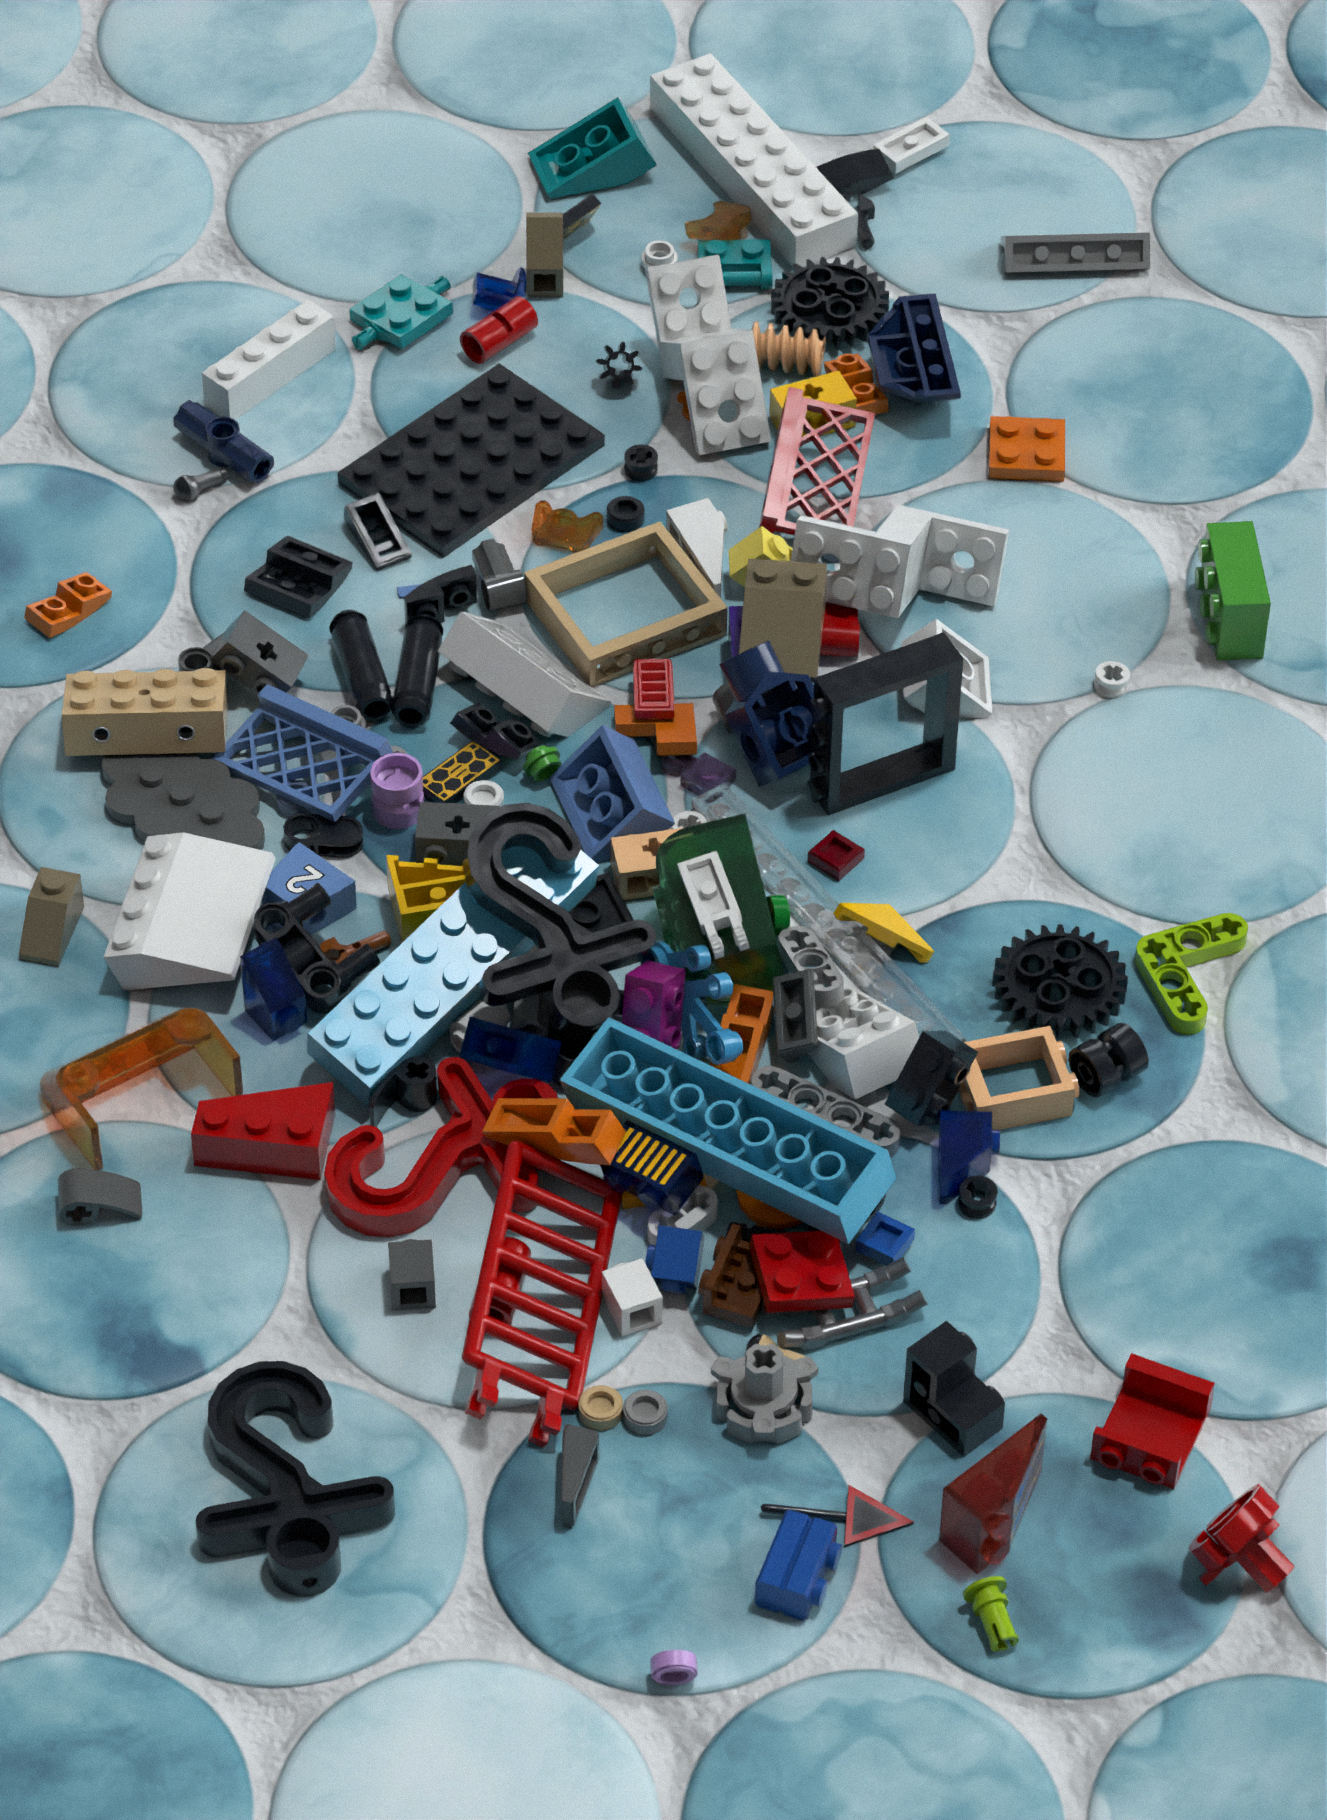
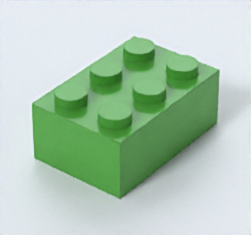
M1253 521L1207 523L1205 539H1199L1198 543L1199 561L1202 565L1195 568L1196 589L1203 591L1200 599L1201 615L1203 618L1208 617L1209 620L1206 624L1207 644L1214 645L1217 661L1263 659L1271 602Z

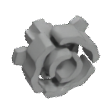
M755 1344L745 1352V1356L735 1361L731 1358L719 1356L712 1365L711 1374L719 1380L716 1398L717 1418L723 1422L727 1421V1432L730 1436L751 1444L761 1441L776 1444L783 1443L799 1436L802 1432V1421L807 1422L812 1418V1384L810 1380L818 1375V1367L810 1356L794 1361L784 1356L783 1352L774 1344ZM798 1396L801 1401L800 1411L797 1409L786 1417ZM731 1397L745 1418L738 1415L732 1409L728 1411V1401Z

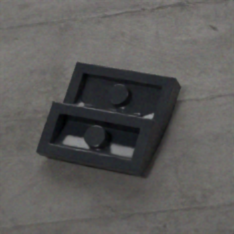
M287 535L267 550L266 563L245 578L244 591L310 618L339 589L351 571L353 562Z

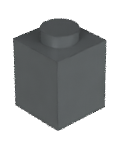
M407 1239L398 1242H388L392 1311L436 1308L432 1239Z

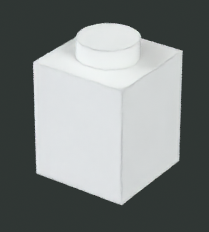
M643 1258L629 1263H619L610 1269L602 1271V1299L621 1337L662 1324L663 1297Z

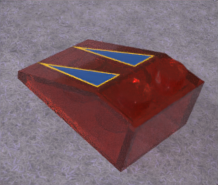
M1039 1414L943 1488L939 1541L976 1574L990 1564L997 1565L1010 1551L1011 1544L1042 1471L1047 1418L1043 1414Z

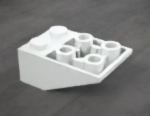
M847 987L844 988V1000L839 1005L831 1008L816 1007L818 1048L808 1053V1055L836 1089L856 1100L898 1079L919 1039V1034L915 1021L858 989Z

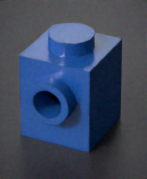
M658 1226L656 1245H648L645 1264L648 1270L652 1271L651 1276L655 1283L661 1284V1291L672 1294H686L687 1288L697 1289L705 1240L702 1231Z

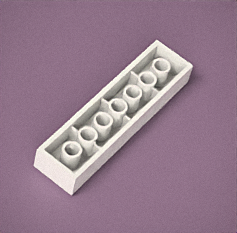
M711 53L650 75V109L766 239H770V243L792 267L793 264L805 267L807 259L815 263L820 261L821 257L828 258L857 247L858 213Z

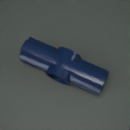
M191 400L180 405L179 411L173 417L174 427L207 450L208 459L213 465L230 467L249 482L254 481L257 484L268 478L270 470L274 467L273 456L242 435L239 423L235 419L225 416L217 417L198 402L194 403Z

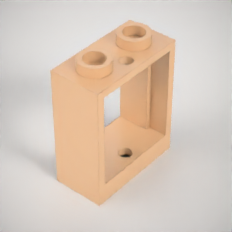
M1051 1026L964 1042L978 1051L968 1076L958 1090L975 1135L1072 1116L1074 1098L1079 1097V1084L1075 1073L1068 1072L1064 1044L1062 1041L1056 1042ZM1044 1059L1053 1085L990 1097L981 1070Z

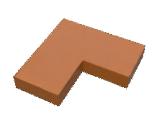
M693 703L674 704V718L637 719L634 715V705H614L615 731L627 737L656 736L657 755L697 754Z

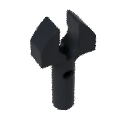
M858 194L857 207L859 211H856L858 213L857 236L862 247L870 248L874 245L875 240L867 220L874 219L875 207L872 200Z

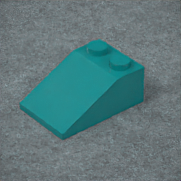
M618 97L528 152L550 199L628 184L657 166L636 122Z

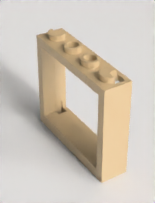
M661 521L524 572L527 604L590 687L633 672V662L636 659H666L727 635L728 607ZM657 556L696 606L685 612L592 646L555 597V594Z

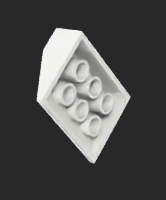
M184 832L147 836L103 957L123 990L234 980L254 924V916L259 909L276 859L274 854Z

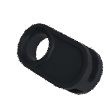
M301 813L288 818L283 826L285 846L289 851L300 842L321 857L349 858L357 855L363 848L362 825L352 817L340 816L336 822H333L319 814ZM306 829L313 832V835L306 839H299L294 837L293 833Z

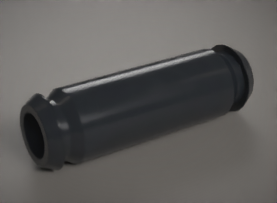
M356 610L341 611L332 619L329 631L332 635L353 704L366 720L375 721L382 719L391 711L393 697L370 627L367 624V619Z
M429 614L415 615L405 624L391 711L397 722L406 727H418L425 723L431 715L430 710L432 708L440 658L438 650L442 645L444 630L438 619Z

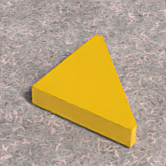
M839 903L833 913L839 921H856L868 927L865 934L892 948H895L897 943L905 946L920 963H928L935 952L890 904Z

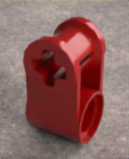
M826 602L820 656L858 657L860 637L858 609Z

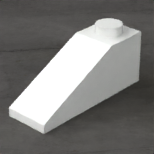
M709 498L666 510V529L721 598L724 533L728 530L723 512L717 511Z

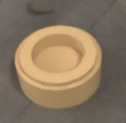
M605 1385L593 1386L585 1390L579 1398V1418L590 1429L597 1431L612 1429L619 1424L623 1417V1399L620 1393L612 1387Z

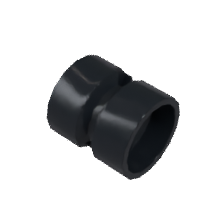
M1117 1023L1101 1032L1097 1039H1089L1069 1052L1068 1057L1071 1072L1075 1073L1079 1086L1092 1097H1100L1116 1088L1120 1081H1128L1148 1068L1149 1064L1147 1050L1143 1041L1125 1023Z

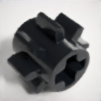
M621 342L618 346V351L615 352L610 346H604V350L607 353L606 358L595 360V363L603 365L604 372L598 378L604 379L609 376L613 379V388H617L620 379L623 378L626 383L632 385L634 382L630 374L633 371L642 370L641 366L634 365L633 360L639 352L634 351L630 354L625 352V342ZM618 355H622V362L627 363L628 368L627 370L620 371L618 376L615 375V368L610 367V360H615L618 358Z

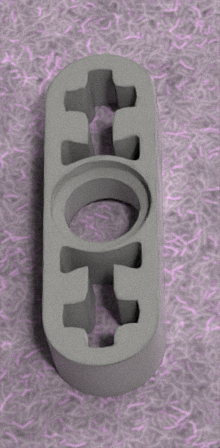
M792 926L782 930L778 936L779 956L788 971L794 973L812 969L814 971L816 1007L831 1008L839 1005L844 1000L843 976L815 932L804 926ZM806 966H818L813 968H806Z

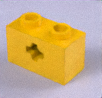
M840 371L770 389L769 417L777 430L779 429L782 409L789 387L804 390L802 397L856 409L857 399ZM806 411L805 419L814 430L828 423L822 414ZM849 420L841 424L843 429L855 427L856 422ZM832 429L823 435L833 433L835 431ZM804 430L802 431L801 437L806 435Z

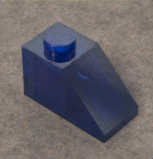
M274 937L240 956L245 1012L268 1037L275 1041L287 1033L295 1032L301 1025L307 1023L306 995L280 942Z
M940 1110L938 1136L939 1204H948L958 1197L960 1185L966 1178L976 1175L985 1176L990 1172L991 1155H999L1000 1129H992V1112Z

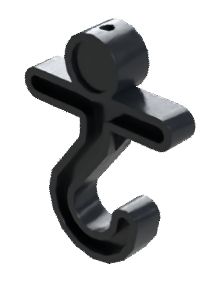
M531 803L504 805L485 815L471 834L463 861L466 886L478 905L531 939L536 945L537 950L487 967L478 986L479 997L487 1005L501 1006L550 990L546 1009L548 1019L553 1027L568 1038L576 1040L592 1039L608 1017L612 1019L618 1006L620 997L618 986L609 971L646 959L655 944L656 931L647 921L633 920L591 933L576 923L568 911L509 874L502 865L501 854L510 847L524 846L531 848L539 854L547 868L553 872L563 873L570 870L575 864L580 853L581 844L570 824L551 809Z
M259 1361L236 1369L217 1385L208 1402L207 1422L210 1444L218 1461L265 1496L213 1505L201 1510L196 1517L198 1546L205 1555L211 1557L267 1548L269 1574L273 1583L283 1592L297 1597L314 1596L330 1588L341 1573L339 1534L381 1527L393 1520L395 1516L394 1487L388 1479L381 1476H371L322 1485L309 1476L302 1462L248 1424L249 1421L257 1414L266 1411H280L290 1415L295 1420L300 1432L310 1438L326 1436L333 1428L332 1399L322 1380L307 1368L289 1362Z

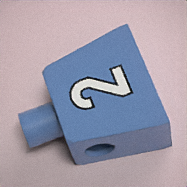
M299 842L271 871L262 897V905L281 903L284 900L290 902L316 883H319L329 895L331 905L303 923V929L312 935L357 908L355 880ZM271 923L264 930L271 933L277 932L283 926L278 923Z

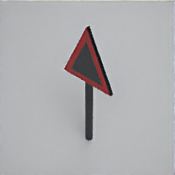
M851 1485L848 1486L847 1512L774 1504L761 1505V1511L764 1513L784 1515L785 1511L790 1509L806 1514L810 1518L846 1521L844 1547L914 1524V1521Z

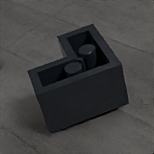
M945 1321L907 1348L903 1402L964 1457L1003 1429L1005 1402L1001 1394L994 1387L985 1385L975 1375L977 1348L973 1340L966 1333L959 1332L948 1321Z

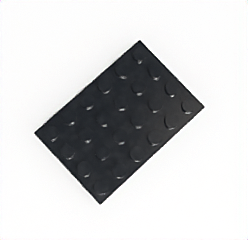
M499 363L337 472L338 484L359 499L380 493L396 525L444 558L605 446V434Z

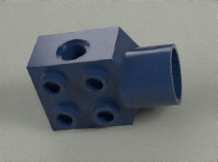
M769 640L720 663L719 666L735 697V700L725 713V717L758 786L760 787L779 780L808 765V753L811 752L812 742L809 726L812 724L813 719L810 700L814 696V685L809 675L785 673Z

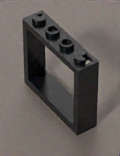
M944 632L814 678V696L810 700L813 711L812 724L809 726V733L812 739L811 752L808 753L810 780L807 781V785L812 792L813 802H819L828 816L955 770L963 657ZM927 680L922 744L841 772L844 709Z

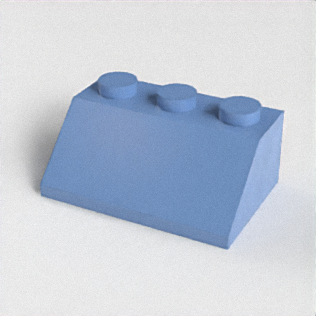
M601 725L549 777L585 854L595 863L611 859L612 837L664 831L670 829L675 824L635 740L604 725Z

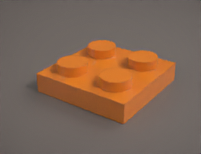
M990 416L989 479L1064 482L1065 419Z

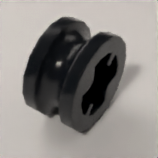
M638 444L626 450L624 455V472L626 476L635 481H647L655 477L658 471V454L653 447Z
M981 1175L966 1178L959 1188L958 1205L962 1213L975 1219L990 1216L997 1206L998 1190L996 1184L988 1177ZM976 1194H982L985 1196V1199L981 1196L980 1200H974L971 1198V1195L975 1198Z

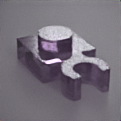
M705 752L699 758H695L692 755H675V758L678 760H672L667 756L662 758V770L666 774L680 777L681 787L712 804L736 781V769Z

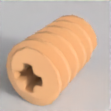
M754 322L751 330H753L759 369L762 368L767 359L768 367L771 371H775L780 362H782L784 372L790 373L796 363L799 374L804 375L811 365L813 376H820L824 361L826 337H824L823 341L819 340L817 329H813L809 338L806 339L804 338L802 327H798L794 337H790L787 325L783 326L779 335H775L773 324L769 323L765 332L761 333L759 323Z

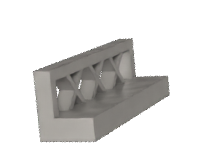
M1150 232L1001 236V247H1004V272L1150 269Z

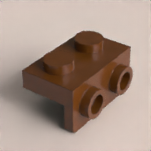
M733 1223L727 1237L720 1236L716 1243L713 1254V1261L715 1263L711 1270H704L699 1282L698 1294L703 1295V1314L753 1328L761 1310L763 1296L749 1248L750 1243L741 1240L742 1226Z

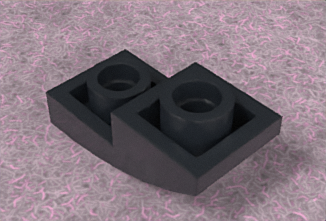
M880 149L852 153L816 167L841 195L858 187L863 195L894 179Z
M472 565L457 568L434 577L404 597L405 624L409 619L418 614H429L437 618L439 622H445L444 610L477 603L476 573Z
M479 702L457 712L450 722L453 727L473 742L494 753L510 758L519 759L542 744L525 724L519 722L514 717L500 723L494 713L488 708L483 707Z

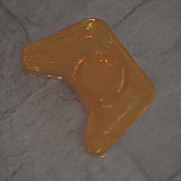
M717 201L713 203L714 213L704 219L685 223L686 236L690 239L740 240L742 237L741 230L752 221L751 210L746 206L726 201Z
M542 500L535 505L531 539L537 545H547L577 553L589 548L603 529L604 517L599 512H593L584 517L577 518L573 511L565 508L553 510L547 501Z

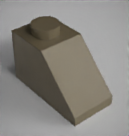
M45 867L40 868L27 900L19 949L20 960L59 967L84 909L80 874Z

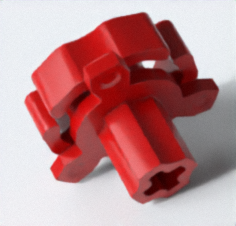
M1259 1483L1245 1491L1207 1524L1206 1531L1211 1537L1203 1530L1189 1545L1188 1549L1206 1568L1199 1576L1200 1581L1205 1586L1214 1580L1225 1568L1238 1562L1267 1593L1275 1588L1294 1569L1295 1566L1268 1538L1280 1526L1272 1518L1279 1505Z

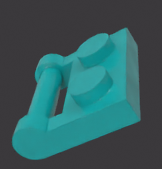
M770 239L698 240V258L719 255L724 286H761V289H772L773 275Z

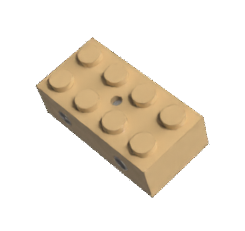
M200 668L195 671L160 669L155 672L120 670L115 673L80 671L75 674H66L62 707L65 756L225 752L228 719L226 670L215 671L210 668ZM182 727H189L192 731L190 733H183L180 729ZM105 729L108 733L99 735L96 733V730Z

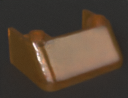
M185 1008L156 1018L50 1069L40 1080L41 1097L94 1170L103 1169L98 1125L82 1105L83 1102L192 1049L196 1050L231 1096L243 1095L240 1055L204 1011L196 1008Z

